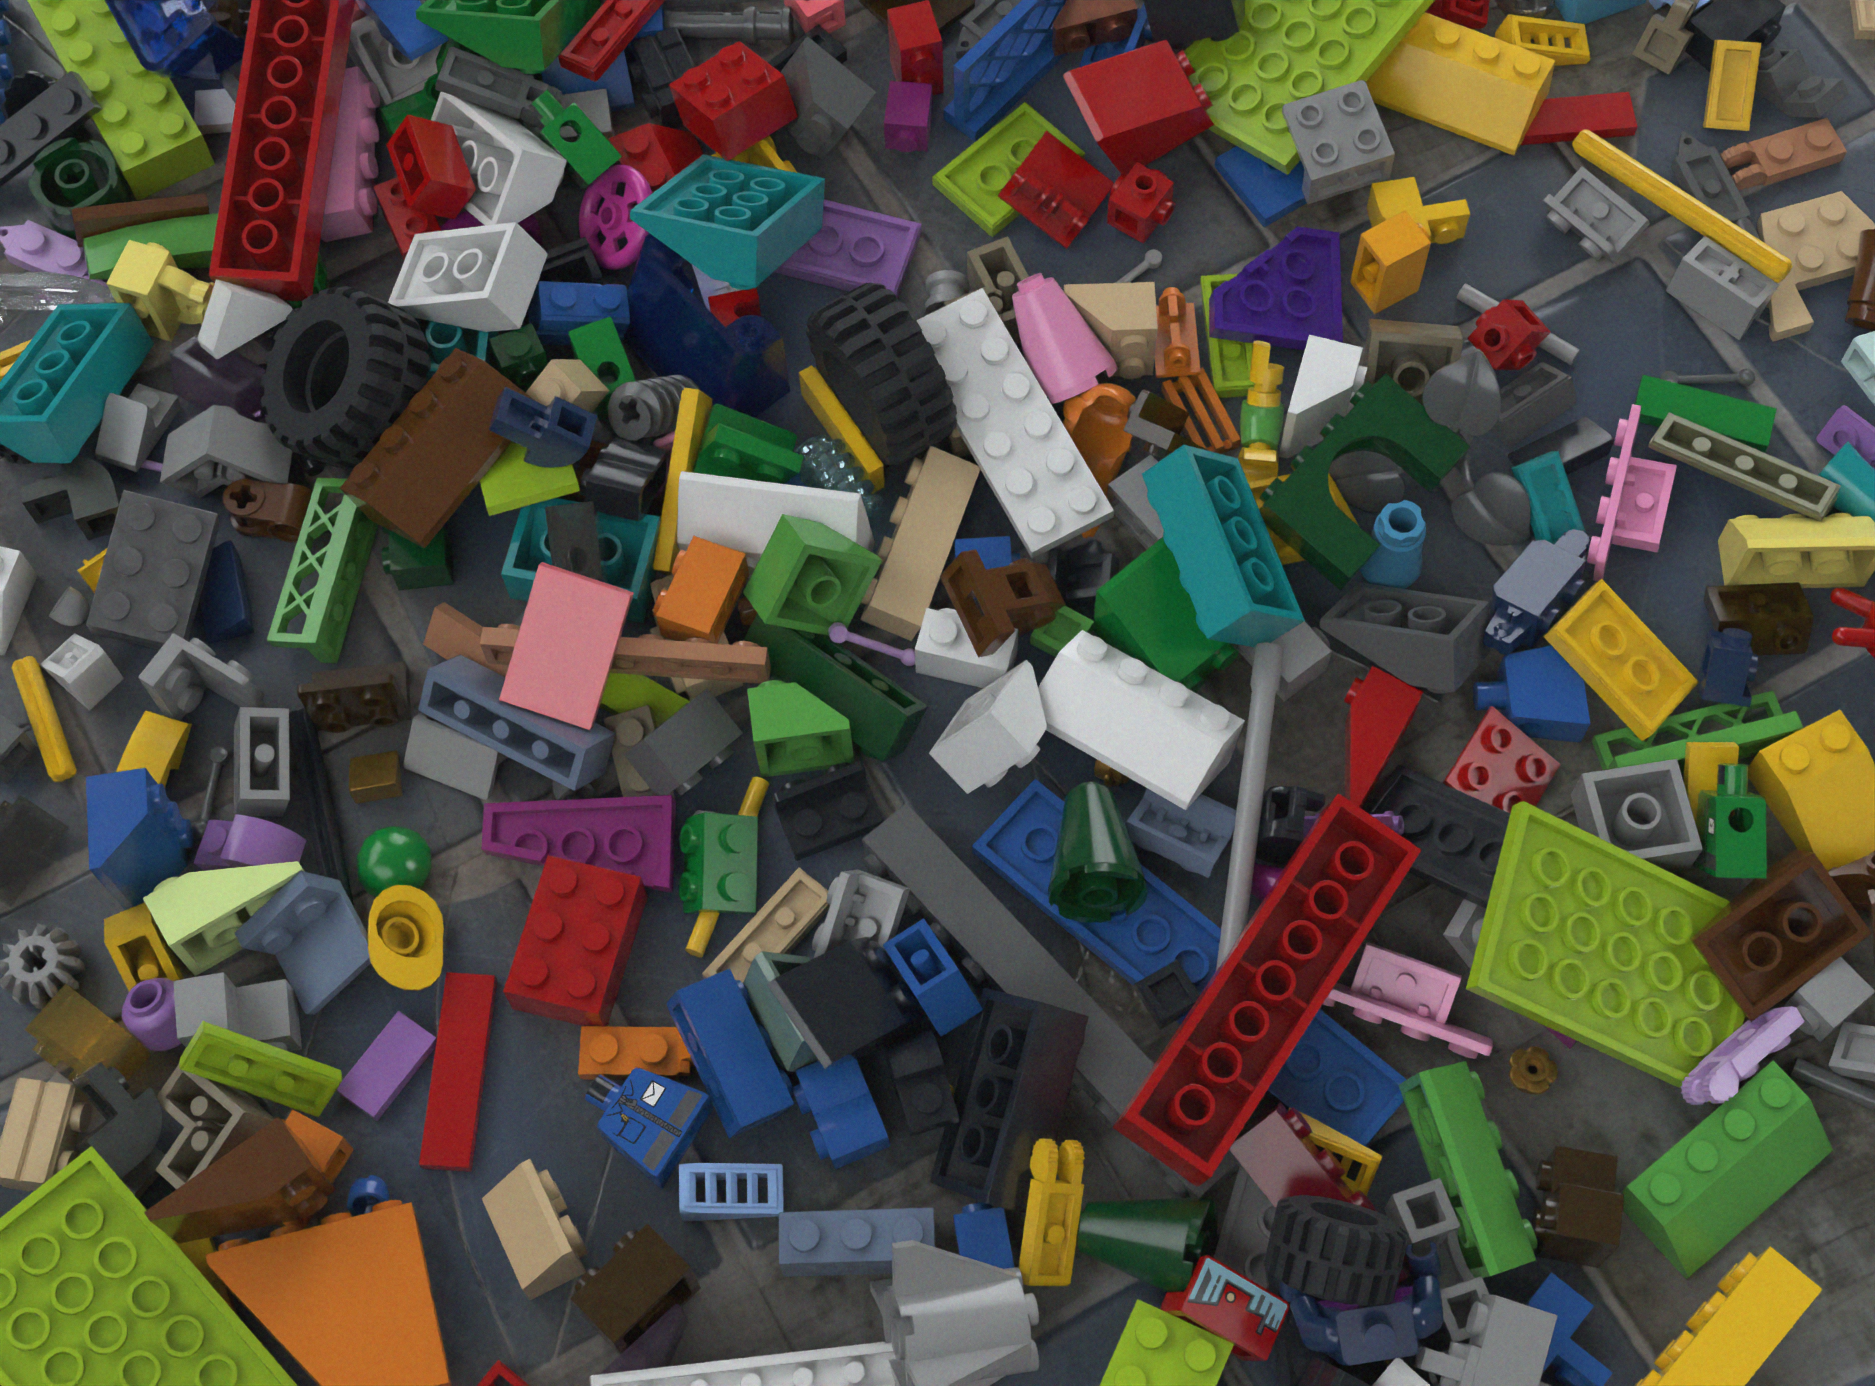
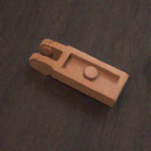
M1824 118L1751 141L1749 144L1746 142L1737 144L1725 150L1720 156L1727 169L1751 162V166L1740 169L1732 175V179L1739 191L1760 184L1766 186L1839 163L1844 159L1847 150L1829 119Z

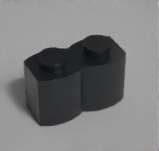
M618 437L614 438L608 447L601 448L597 462L592 469L586 468L580 483V494L585 496V509L638 522L641 521L647 514L653 499H656L665 487L669 472L670 450Z

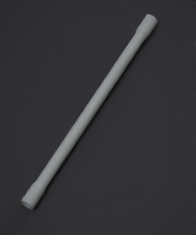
M1259 643L1255 646L1250 683L1252 694L1216 971L1247 925L1275 696L1279 689L1284 652L1283 647L1274 643Z

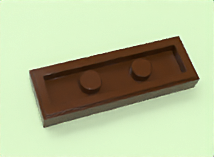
M202 193L80 207L71 210L78 247H83L84 238L117 229L172 218L209 214L207 195Z

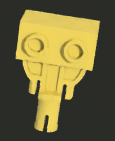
M129 240L106 284L117 303L132 304L150 336L172 342L181 323H201L202 325L215 283L199 281L190 274L178 269L171 252L162 245L149 242L146 245Z

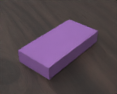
M398 1011L345 1076L336 1091L375 1121H378L436 1048L437 1038Z

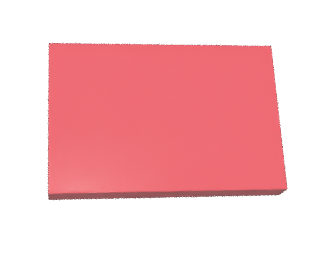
M540 563L499 700L591 730L595 723L634 592L553 565Z

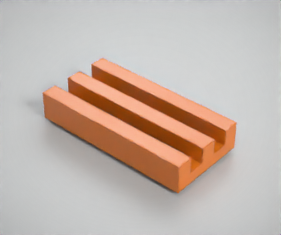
M1203 367L1201 368L1200 375L1178 376V381L1172 383L1171 380L1162 382L1161 391L1165 399L1186 411L1178 393L1184 392L1212 446L1205 447L1190 416H1188L1182 429L1186 439L1219 454L1240 447L1241 439ZM1194 387H1198L1226 441L1222 442Z

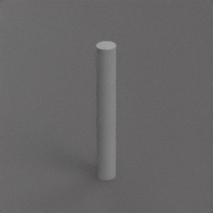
M1466 283L1460 289L1456 298L1482 314L1489 308L1499 304L1496 300ZM1552 333L1538 345L1569 365L1574 363L1580 353V349Z

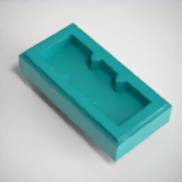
M1559 451L1548 452L1511 468L1514 478L1523 485L1529 496L1531 506L1530 525L1536 541L1546 540L1555 544L1561 536H1564V532L1572 529L1584 530L1586 533Z

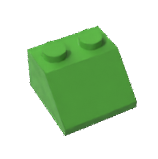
M782 514L743 593L765 624L829 636V627L834 623H842L848 628L882 560L878 555L821 522Z
M771 680L761 683L758 687L747 689L753 741L761 778L823 770L842 762L854 763L849 719L796 682L785 683L779 680Z

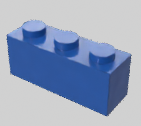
M730 968L679 989L674 993L666 1005L729 1139L781 1116L794 1105L791 1098L793 1096V1088L790 1079L782 1069L778 1070L770 1054L772 1045L769 1035L762 1025L756 1024L749 1010L750 997L748 991L740 980H735Z

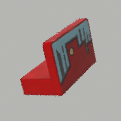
M1205 1255L1199 1258L1185 1292H1167L1160 1310L1233 1343L1234 1346L1231 1354L1243 1361H1267L1290 1305L1286 1300L1209 1255Z

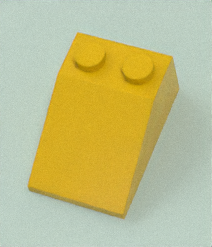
M1841 710L1808 725L1757 753L1748 767V778L1759 794L1765 797L1766 804L1798 850L1814 852L1827 871L1833 867L1839 868L1875 851V764L1867 746Z

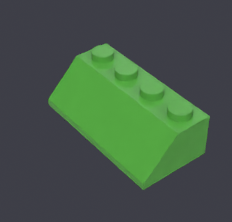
M1774 1060L1741 1087L1738 1093L1728 1099L1729 1101H1725L1621 1192V1194H1624L1623 1211L1686 1280L1833 1151L1811 1099Z
M1466 1061L1419 1072L1400 1083L1399 1088L1431 1180L1441 1179L1461 1226L1457 1233L1459 1246L1471 1274L1475 1278L1479 1276L1484 1278L1536 1261L1533 1249L1537 1248L1535 1232L1528 1219H1522L1515 1201L1520 1196L1519 1188L1511 1170H1504L1497 1151L1502 1149L1501 1137L1493 1120L1487 1121L1480 1102L1484 1100L1485 1095L1478 1074L1475 1071L1470 1072Z

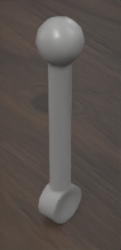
M1155 249L1147 251L1144 261L1116 283H1130L1148 268H1158L1162 263L1161 252Z

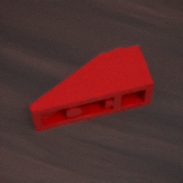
M1374 666L1371 667L1365 680L1358 677L1355 678L1344 699V703L1350 705L1345 721V798L1361 809L1413 719L1424 691Z

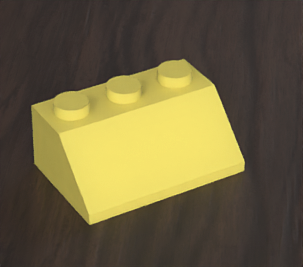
M1835 513L1818 521L1811 517L1806 518L1802 514H1789L1781 518H1759L1756 515H1742L1729 519L1718 539L1724 586L1799 582L1801 588L1864 587L1875 571V522L1869 516L1852 517L1848 513Z

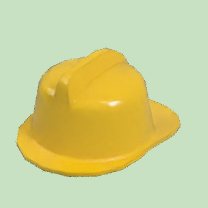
M395 885L383 890L373 900L369 912L366 931L368 933L370 962L378 975L390 985L403 990L414 991L430 987L439 978L443 966L444 926L442 914L436 902L427 893L411 885Z

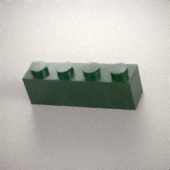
M757 613L743 640L756 643L760 647H767L771 666L769 681L796 682L849 719L852 741L858 744L859 750L864 755L872 759L884 762L903 753L928 708L922 701L839 643L833 642L827 635L765 624Z

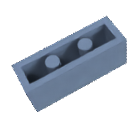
M934 1208L779 1212V1265L783 1277L891 1274L892 1243L914 1240L935 1247Z

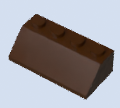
M455 348L450 356L441 362L438 370L421 391L412 397L409 405L392 426L383 432L380 440L363 461L354 467L340 489L371 521L425 548L512 442L489 430L497 399L503 389L507 387L532 400L534 399L484 360Z

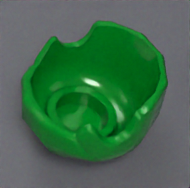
M389 826L375 830L363 841L357 855V878L365 890L373 897H377L383 890L395 885H411L419 889L424 885L431 871L430 847L419 833L408 828Z

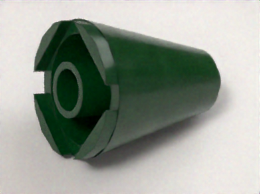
M1084 782L1069 791L1065 798L1048 887V899L1051 907L1053 904L1057 905L1059 915L1066 919L1091 923L1112 921L1111 912L1126 909L1127 916L1136 912L1145 903L1148 894L1147 882L1113 792L1099 783Z
M1204 1197L1088 1202L1084 1211H1080L1076 1240L1079 1252L1165 1292H1185L1199 1258L1208 1255L1210 1238L1216 1239L1217 1237L1216 1201L1205 1199Z

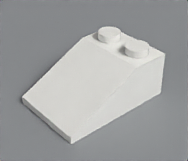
M517 222L418 233L414 235L388 303L405 310L407 314L414 318L484 332L520 329L548 253Z

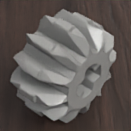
M38 923L32 936L25 930L18 929L19 942L16 945L2 943L3 950L9 957L0 960V973L4 975L0 979V986L7 993H12V998L20 1005L25 1006L31 1001L36 1008L44 1010L49 997L56 1003L64 1004L62 991L66 987L69 989H79V983L72 976L86 971L85 964L77 958L82 953L80 945L75 940H69V935L65 930L58 927L50 932L46 925ZM40 963H43L45 966L39 970L37 967Z

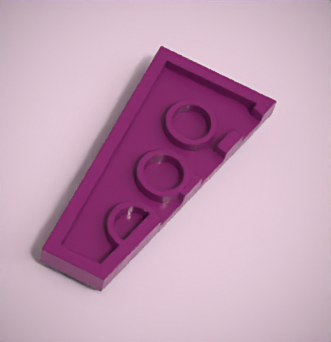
M672 795L484 803L481 849L486 855L539 866L545 865L548 855L640 876L645 888L673 893L676 800Z

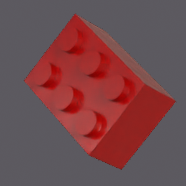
M550 855L547 856L503 990L512 1009L581 1026H608L648 898L640 876Z

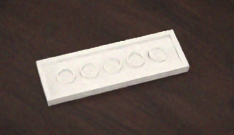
M983 288L916 320L927 342H930L935 352L934 355L945 372L947 384L951 387L954 396L952 400L957 409L956 428L1031 558L1033 559L1113 518L1114 510Z

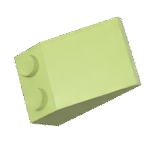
M298 861L188 872L180 877H171L160 882L152 893L143 897V900L169 947L194 976H197L244 949L241 947L235 932L299 871H304Z

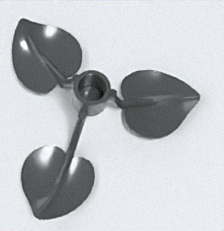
M1475 349L1461 359L1440 368L1430 377L1423 391V404L1429 417L1435 423L1450 428L1469 446L1474 436L1483 435L1493 428L1501 412V393L1498 380L1490 362L1480 349ZM1370 451L1351 452L1339 457L1330 465L1329 474L1343 498L1358 509L1367 512H1381L1388 503H1398L1404 495L1406 485L1401 473H1405V471L1381 454ZM1466 452L1459 463L1462 469L1463 484L1468 491L1459 494L1454 499L1451 507L1457 526L1467 536L1485 544L1505 546L1526 541L1531 535V506L1529 496L1523 485L1512 476L1502 473L1485 474L1475 485L1470 471L1471 456Z

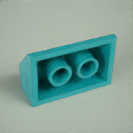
M558 498L521 507L501 573L510 599L528 602L538 565L542 562L553 565L556 560L559 568L634 592L626 620L644 623L652 594L650 583L655 581L656 576L653 563L661 522L660 517L646 514L638 522L585 509V503ZM547 517L557 537L558 550L555 543L553 547L554 540L548 530Z

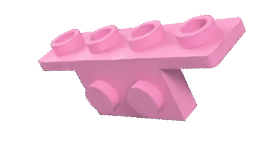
M1632 404L1629 420L1619 419L1614 445L1621 446L1622 450L1620 458H1610L1605 484L1613 485L1611 497H1601L1596 523L1604 525L1602 536H1592L1587 557V563L1595 564L1594 581L1604 578L1611 544L1658 553L1677 465L1631 457L1639 425L1640 405Z
M1370 942L1366 943L1351 987L1336 983L1322 1004L1333 1007L1335 1001L1354 1007L1353 1014L1363 1020L1381 1024L1382 1019L1385 1018L1402 1025L1400 1029L1402 1033L1422 1041H1429L1430 1035L1450 1042L1448 1045L1449 1050L1468 1058L1476 1059L1478 1053L1490 1056L1493 1048V1040L1491 1038L1446 1022L1462 979L1461 975Z

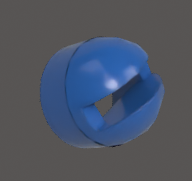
M376 1175L356 1179L348 1193V1211L353 1216L372 1212V1207L378 1203L389 1201L388 1185ZM370 1196L376 1197V1199L370 1200Z

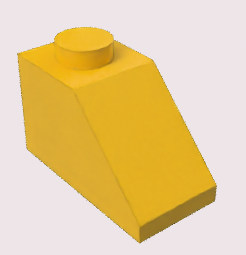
M145 902L104 919V943L129 992L138 983L153 978H168L172 981L184 979L174 951L167 944Z

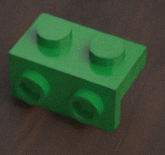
M704 812L686 818L685 825L680 833V848L684 853V873L679 881V897L683 901L684 914L716 912L748 915L756 913L758 817Z

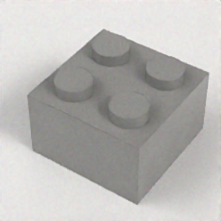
M1677 759L1583 773L1571 793L1580 829L1668 872L1690 869L1703 850Z

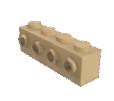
M933 446L929 447L922 460L916 457L913 459L904 483L912 486L907 499L901 496L898 498L889 522L896 524L892 538L883 537L876 553L881 558L882 563L877 577L873 578L861 601L866 606L860 620L912 641L920 630L926 608H929L980 472L978 465Z

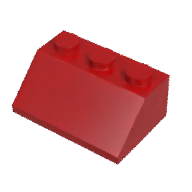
M647 123L609 138V142L622 156L614 164L628 165L638 170L646 178L652 193L704 154L694 133ZM651 235L650 241L663 267L684 259Z

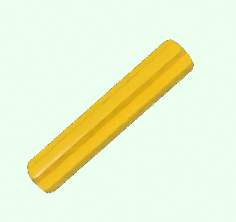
M26 656L23 659L15 660L11 668L48 775L54 782H63L66 779L73 778L77 770L40 664L33 656Z

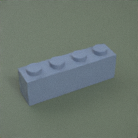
M458 655L428 669L418 711L574 791L605 774L616 735L615 732L597 723H594L593 728L588 730L500 701L499 698L505 677L462 655Z

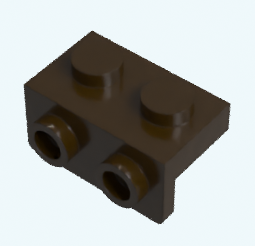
M1145 389L1141 390L1138 399L1129 408L1127 423L1123 431L1145 441L1144 451L1164 459L1182 445L1207 450L1180 436L1189 416L1187 411Z

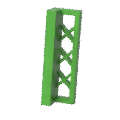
M343 478L316 479L267 637V642L273 647L305 648L320 663L337 664L378 528V524L371 521L340 489L347 480ZM344 493L342 503L326 514L324 507L328 494ZM329 529L332 533L329 544L314 555L311 550L314 540ZM317 570L319 573L317 585L304 595H301L299 592L301 581ZM304 611L307 618L302 634L286 633L289 621Z
M1769 691L1751 696L1750 707L1721 703L1669 716L1648 737L1646 742L1641 741L1629 727L1594 735L1592 743L1603 770L1677 759L1680 772L1683 774L1686 742H1735L1739 746V760L1757 755L1760 750L1803 729V726L1796 711L1783 714L1774 691ZM1765 707L1769 717L1746 724L1741 722L1746 711ZM1738 713L1736 719L1729 716ZM1714 720L1728 727L1702 735L1696 733L1701 722ZM1694 724L1691 730L1685 728V726ZM1665 731L1683 738V740L1659 746L1651 745L1656 734ZM1623 742L1639 751L1613 758L1609 746Z

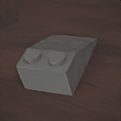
M1358 582L1320 619V628L1407 684L1425 687L1430 692L1443 694L1455 692L1490 653V648L1483 644L1484 632L1490 623V602Z

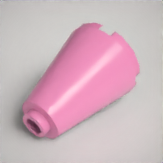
M1038 273L1017 283L1019 291L1012 295L1023 356L1051 404L1069 399L1098 385L1095 376L1106 370L1108 377L1116 372L1118 368L1114 358L1053 277L1044 279L1042 273Z

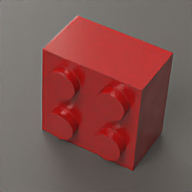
M740 41L723 48L717 55L698 67L687 70L683 76L669 84L684 126L726 161L731 160L798 117L785 76Z

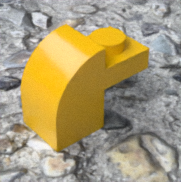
M1415 177L1372 183L1366 207L1372 228L1406 210L1415 223H1420L1425 227L1429 234L1430 242L1447 244L1456 239L1464 238L1470 217L1466 199L1423 206Z

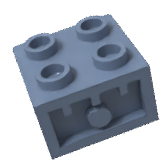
M299 871L235 932L242 948L276 955L306 1014L315 1015L371 964L368 953V933L340 880L304 871Z

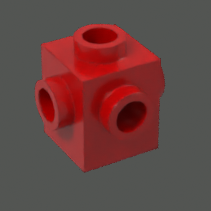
M1136 162L1127 176L1121 174L1112 186L1108 200L1107 224L1144 244L1157 225L1164 226L1174 212L1176 205L1172 201L1174 182L1169 180L1161 171L1149 169Z
M1503 299L1497 306L1489 308L1477 319V328L1467 339L1476 349H1480L1484 353L1493 370H1520L1534 359L1537 354L1536 347L1551 331L1523 300Z

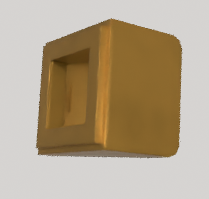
M397 750L350 758L349 793L356 804L403 796Z

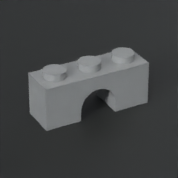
M1438 1178L1392 1194L1384 1210L1387 1217L1408 1232L1407 1246L1412 1244L1414 1256L1422 1257L1431 1252V1241L1437 1246L1442 1268L1441 1274L1437 1279L1440 1282L1443 1323L1435 1334L1442 1351L1449 1349L1451 1342L1469 1344L1471 1334L1466 1331L1469 1312L1475 1302L1480 1303L1482 1294H1489L1482 1276L1475 1278L1463 1258L1457 1234L1461 1226L1443 1183Z

